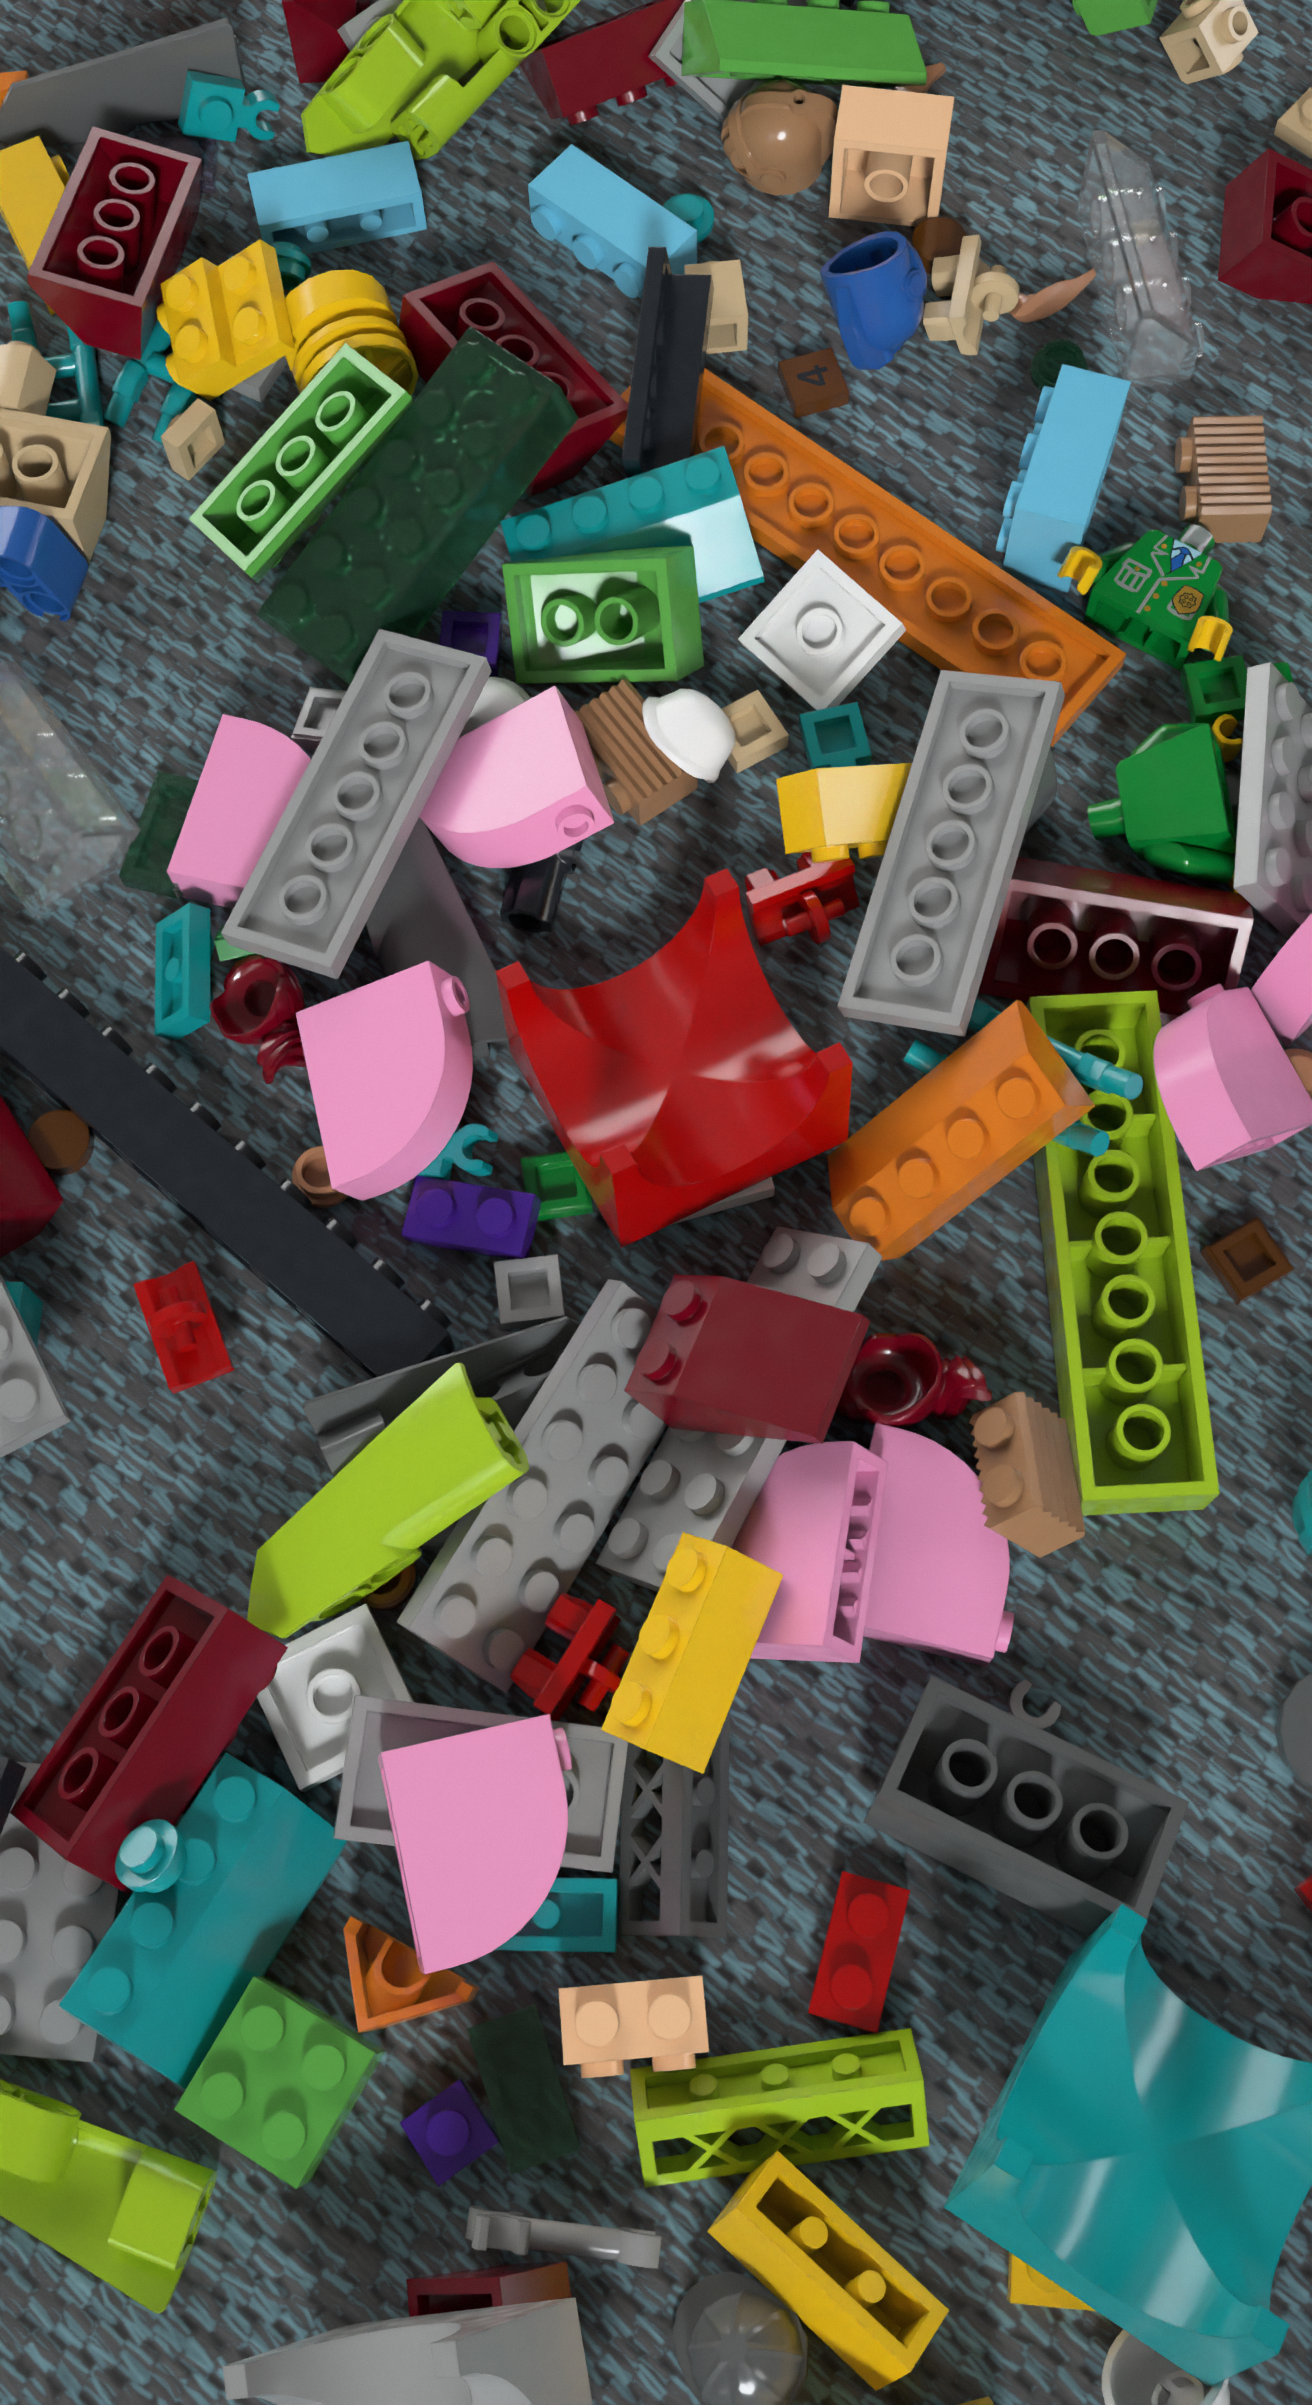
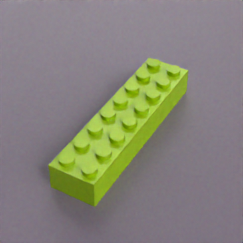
M1157 990L1029 997L1026 1008L1046 1036L1084 1054L1087 1052L1099 1059L1111 1062L1116 1067L1136 1073L1143 1079L1141 1093L1138 1097L1131 1100L1113 1093H1104L1079 1082L1095 1104V1107L1079 1120L1086 1125L1105 1131L1109 1135V1146L1103 1155L1096 1157L1078 1149L1073 1150L1052 1140L1033 1154L1060 1417L1066 1419L1082 1514L1087 1516L1203 1510L1220 1494L1175 1131L1164 1107L1154 1068V1043L1158 1032L1162 1028Z

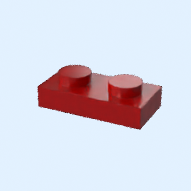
M845 1871L841 1872L807 2013L871 2032H878L910 1890Z

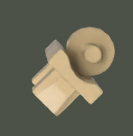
M979 235L963 236L960 255L934 258L931 275L935 294L937 297L952 296L951 300L926 303L923 315V325L930 341L956 340L960 354L971 356L978 355L984 319L993 322L998 320L1000 314L1010 312L1016 307L1020 294L1018 283L1014 278L1007 275V269L1004 266L994 265L990 268V266L982 262L979 257L982 243Z

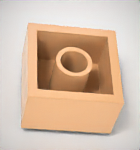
M842 85L833 146L829 217L917 227L921 222L929 218L938 217L954 97Z

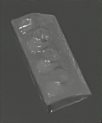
M1105 130L1092 131L1076 213L1091 269L1094 268L1096 272L1094 280L1120 377L1123 380L1131 381L1129 389L1190 380L1196 358L1201 357L1204 352V332L1199 321L1194 322L1192 318L1189 279L1187 276H1181L1177 264L1178 240L1174 231H1168L1165 222L1166 200L1164 190L1161 186L1155 187L1148 162Z
M0 661V873L32 918L40 919L115 873L141 829L18 662Z

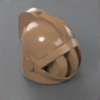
M787 79L766 81L736 101L729 110L721 130L724 153L734 169L757 190L772 195H791L807 189L819 178L824 163L833 151L838 107L831 99L821 94L811 93L803 84Z

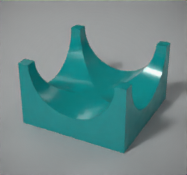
M1121 1904L1080 1945L1065 1963L944 2208L1210 2387L1278 2355L1290 2326L1289 2323L1270 2311V2295L1278 2261L1287 2236L1312 2186V2063L1284 2057L1243 2041L1214 2025L1186 2005L1162 1982L1145 1957L1141 1944V1933L1148 1920Z

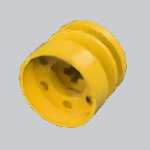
M353 269L331 270L308 278L289 292L285 301L295 350L285 355V358L293 373L299 393L307 387L345 343L406 390L410 396L414 393L418 380L415 360L410 349L407 347L403 332L398 328L396 315L384 287L372 275Z

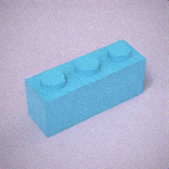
M409 141L247 174L262 241L267 244L278 241L289 242L298 246L301 249V253L306 255L427 229L422 192Z
M572 144L528 184L531 222L537 232L547 240L552 241L556 239L573 251L578 261L586 268H598L615 281L617 287L630 298L639 297L642 299L649 247H666L672 274H685L684 265L697 264L696 229Z

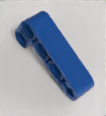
M0 506V587H6L31 613L41 617L44 612L61 615L59 621H67L71 617L89 569L87 561L47 516L28 507Z

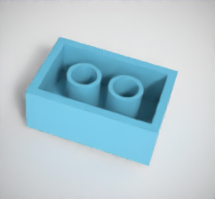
M1062 364L1055 388L1044 385L1035 413L1034 421L1036 424L1033 433H1028L1018 467L1021 470L1017 481H1012L1002 515L1005 518L995 550L1005 553L1002 570L1014 578L1068 593L1072 578H1060L1057 576V573L1070 549L1074 546L1083 547L1111 459L1131 381Z

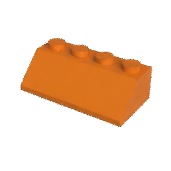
M1016 1000L852 1135L848 1141L841 1144L827 1156L832 1210L852 1240L869 1243L883 1256L881 1261L899 1259L1094 1108L1095 1104L1024 1003Z

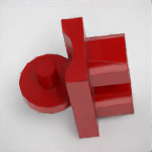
M804 852L796 861L798 872L779 879L776 872L768 868H763L746 875L744 880L751 928L759 946L785 936H794L806 930L817 945L831 939V932L828 922L860 907L854 885L855 865L851 858L812 863L811 852Z
M195 1261L184 1264L177 1270L164 1276L142 1280L133 1284L169 1390L173 1394L235 1370L200 1269Z
M562 1593L550 1610L544 1623L546 1628L570 1642L561 1660L556 1664L529 1647L523 1653L510 1675L512 1681L530 1699L534 1700L533 1706L541 1715L550 1714L551 1721H560L586 1678L590 1682L577 1702L593 1713L607 1691L614 1695L622 1679L617 1675L630 1655L626 1650L616 1644H612L601 1664L596 1663L621 1622V1619L615 1615L617 1610L601 1599H598L593 1606L584 1600Z

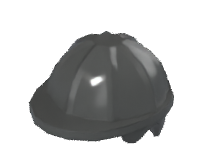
M732 2271L709 2275L692 2286L677 2307L672 2332L677 2360L689 2389L701 2405L794 2404L808 2377L809 2340L798 2315L786 2307L763 2284L755 2279Z

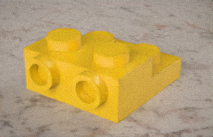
M261 239L219 266L201 257L160 284L164 302L158 305L156 313L161 326L170 335L173 350L166 357L167 370L178 385L209 401L295 350L276 250Z

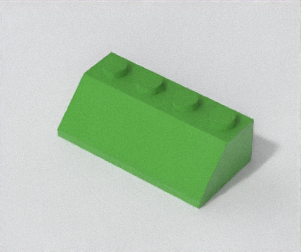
M694 0L684 3L681 76L752 81L787 79L800 84L849 85L888 89L926 85L927 71L909 15L889 13V2L857 1V11L839 9L840 0H807L806 7L788 5V0H755V3L739 2L737 0Z
M345 343L190 516L189 520L258 584L281 561L283 555L308 527L319 519L321 513L343 488L356 478L361 468L379 448L397 432L399 426L414 411L413 398L406 390Z

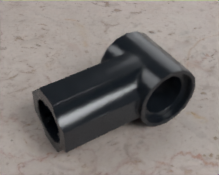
M583 840L543 860L513 867L500 909L501 921L512 925L515 929L532 933L551 932L567 874H573L577 866L572 863L574 851L581 852Z

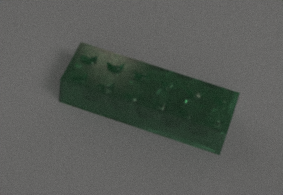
M469 326L256 615L280 638L349 688L379 629L412 638L417 636L499 526L500 521L505 518L579 419L560 386Z

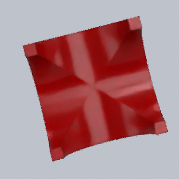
M727 868L704 878V887L700 901L688 922L677 935L653 956L619 976L581 988L552 989L531 981L519 961L495 971L510 1053L621 1248L848 1141L853 1062L840 1042L817 1053L814 1052L787 1019L763 974L754 952L743 917L739 886Z

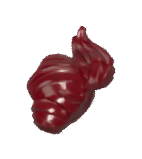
M259 954L240 957L225 978L223 984L225 991L211 1001L210 1011L225 1038L241 1044L261 1046L257 1054V1064L262 1066V1077L265 1083L271 1084L276 1073L285 1067H307L296 1018V1012L304 1010L303 990L296 975L286 963Z
M911 1332L898 1334L876 1333L870 1335L862 1342L836 1408V1413L841 1414L843 1417H849L852 1422H867L874 1426L875 1423L896 1428H908L922 1421L928 1415L935 1419L952 1420L963 1414L966 1406L973 1400L991 1401L992 1391L987 1388L986 1377L981 1369L975 1366L966 1356L960 1358L956 1355L952 1360H949L947 1357L942 1360L933 1342L922 1334Z

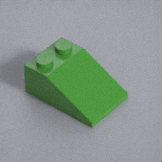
M694 546L633 548L513 561L502 564L516 683L621 682L622 679H628L629 682L678 681L704 666Z

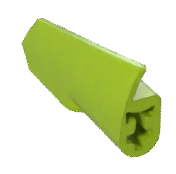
M403 0L392 14L383 16L366 31L301 113L306 152L336 156L385 145L395 136L390 128V124L437 75H448L458 81L481 61L476 47L477 35L480 29L507 0ZM499 30L502 41L509 37L505 32Z
M507 0L486 22L477 35L476 47L478 55L484 63V66L463 87L448 75H437L390 124L392 132L398 137L400 142L409 141L413 160L426 159L437 154L581 0H543L547 7L546 11L540 9L535 0ZM499 30L505 32L510 37L512 42L506 46L503 43Z
M456 1363L449 1368L257 1550L247 1621L259 1629L283 1639L288 1638L311 1621L323 1620L348 1609L413 1564L421 1556L422 1552L419 1549L421 1545L529 1470L527 1455L500 1407L490 1397H475L464 1364Z
M0 2079V2215L155 2314L162 2313L170 2303L188 2260L216 2183L217 2171L80 2120L82 2113L75 2107Z

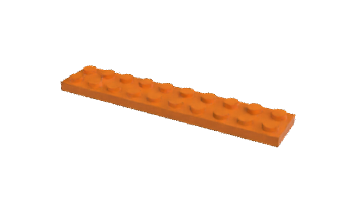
M704 368L694 456L725 446L753 540L798 571L817 549L821 551L903 623L906 631L898 640L940 670L1061 682L1065 698L1050 745L1053 747L1123 667L1127 654ZM631 385L620 395L628 405ZM627 419L609 438L610 441L622 449Z

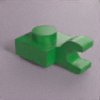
M1243 655L1225 657L1220 662L1213 659L1183 664L1180 677L1191 723H1209V725H1213L1216 719L1224 714L1232 715L1236 721L1244 720L1247 670ZM1286 662L1273 663L1288 682L1293 683L1289 664Z

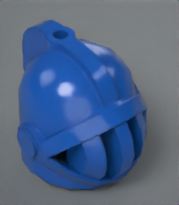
M884 231L869 235L839 251L825 263L820 272L847 355L852 365L858 370H879L892 361L894 354L915 334L924 315L923 297L926 294L927 274L922 260L916 249L906 240V237L899 232Z

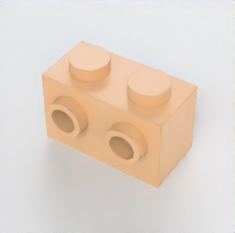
M703 1976L558 1988L564 2065L580 2064L581 2078L623 2075V2060L652 2057L653 2072L696 2068L695 2053L709 2052Z

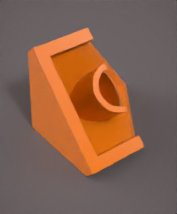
M350 1916L343 1929L358 2033L380 2030L472 2001L480 1988L449 1969L428 1974L421 1973L415 1949L361 1918Z

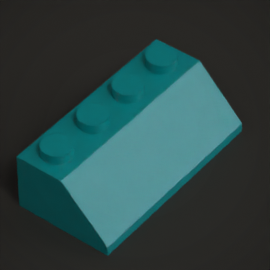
M725 446L500 521L511 562L633 548L694 546L699 603L765 582Z
M225 1753L176 1827L182 1835L183 1845L187 1851L186 1865L180 1877L169 1888L161 1892H133L58 2005L74 2019L185 2090L253 1976H265L349 1841L333 1839L334 1827L284 1787L228 1753Z

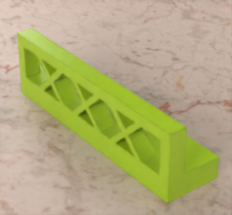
M911 2028L695 2059L696 2068L658 2072H653V2066L630 2069L634 2122L645 2188L749 2173L777 2150L796 2166L930 2146L924 2079ZM909 2104L911 2121L879 2125L871 2120L881 2108ZM827 2116L838 2122L825 2134L810 2136L799 2130L811 2118ZM756 2127L767 2133L757 2144L738 2146L727 2140L737 2129ZM683 2137L695 2144L686 2154L662 2158L655 2157L654 2141Z

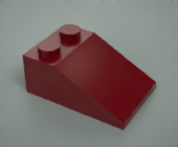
M1268 148L1225 186L1218 281L1257 299L1312 304V169Z
M674 1274L644 1346L638 1354L635 1367L624 1391L672 1429L823 1444L871 1321L863 1314L724 1276Z

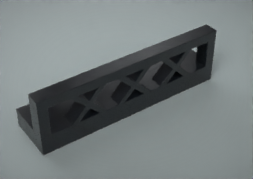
M666 247L648 248L622 452V462L627 478L692 457L695 451L714 285L712 275L672 274Z

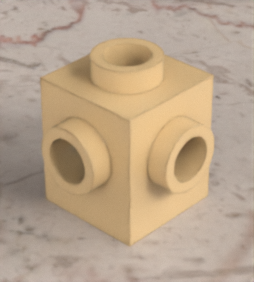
M1184 0L1180 5L1181 14L1159 39L1181 81L1190 84L1223 75L1236 67L1244 57L1242 54L1243 50L1259 32L1243 0Z

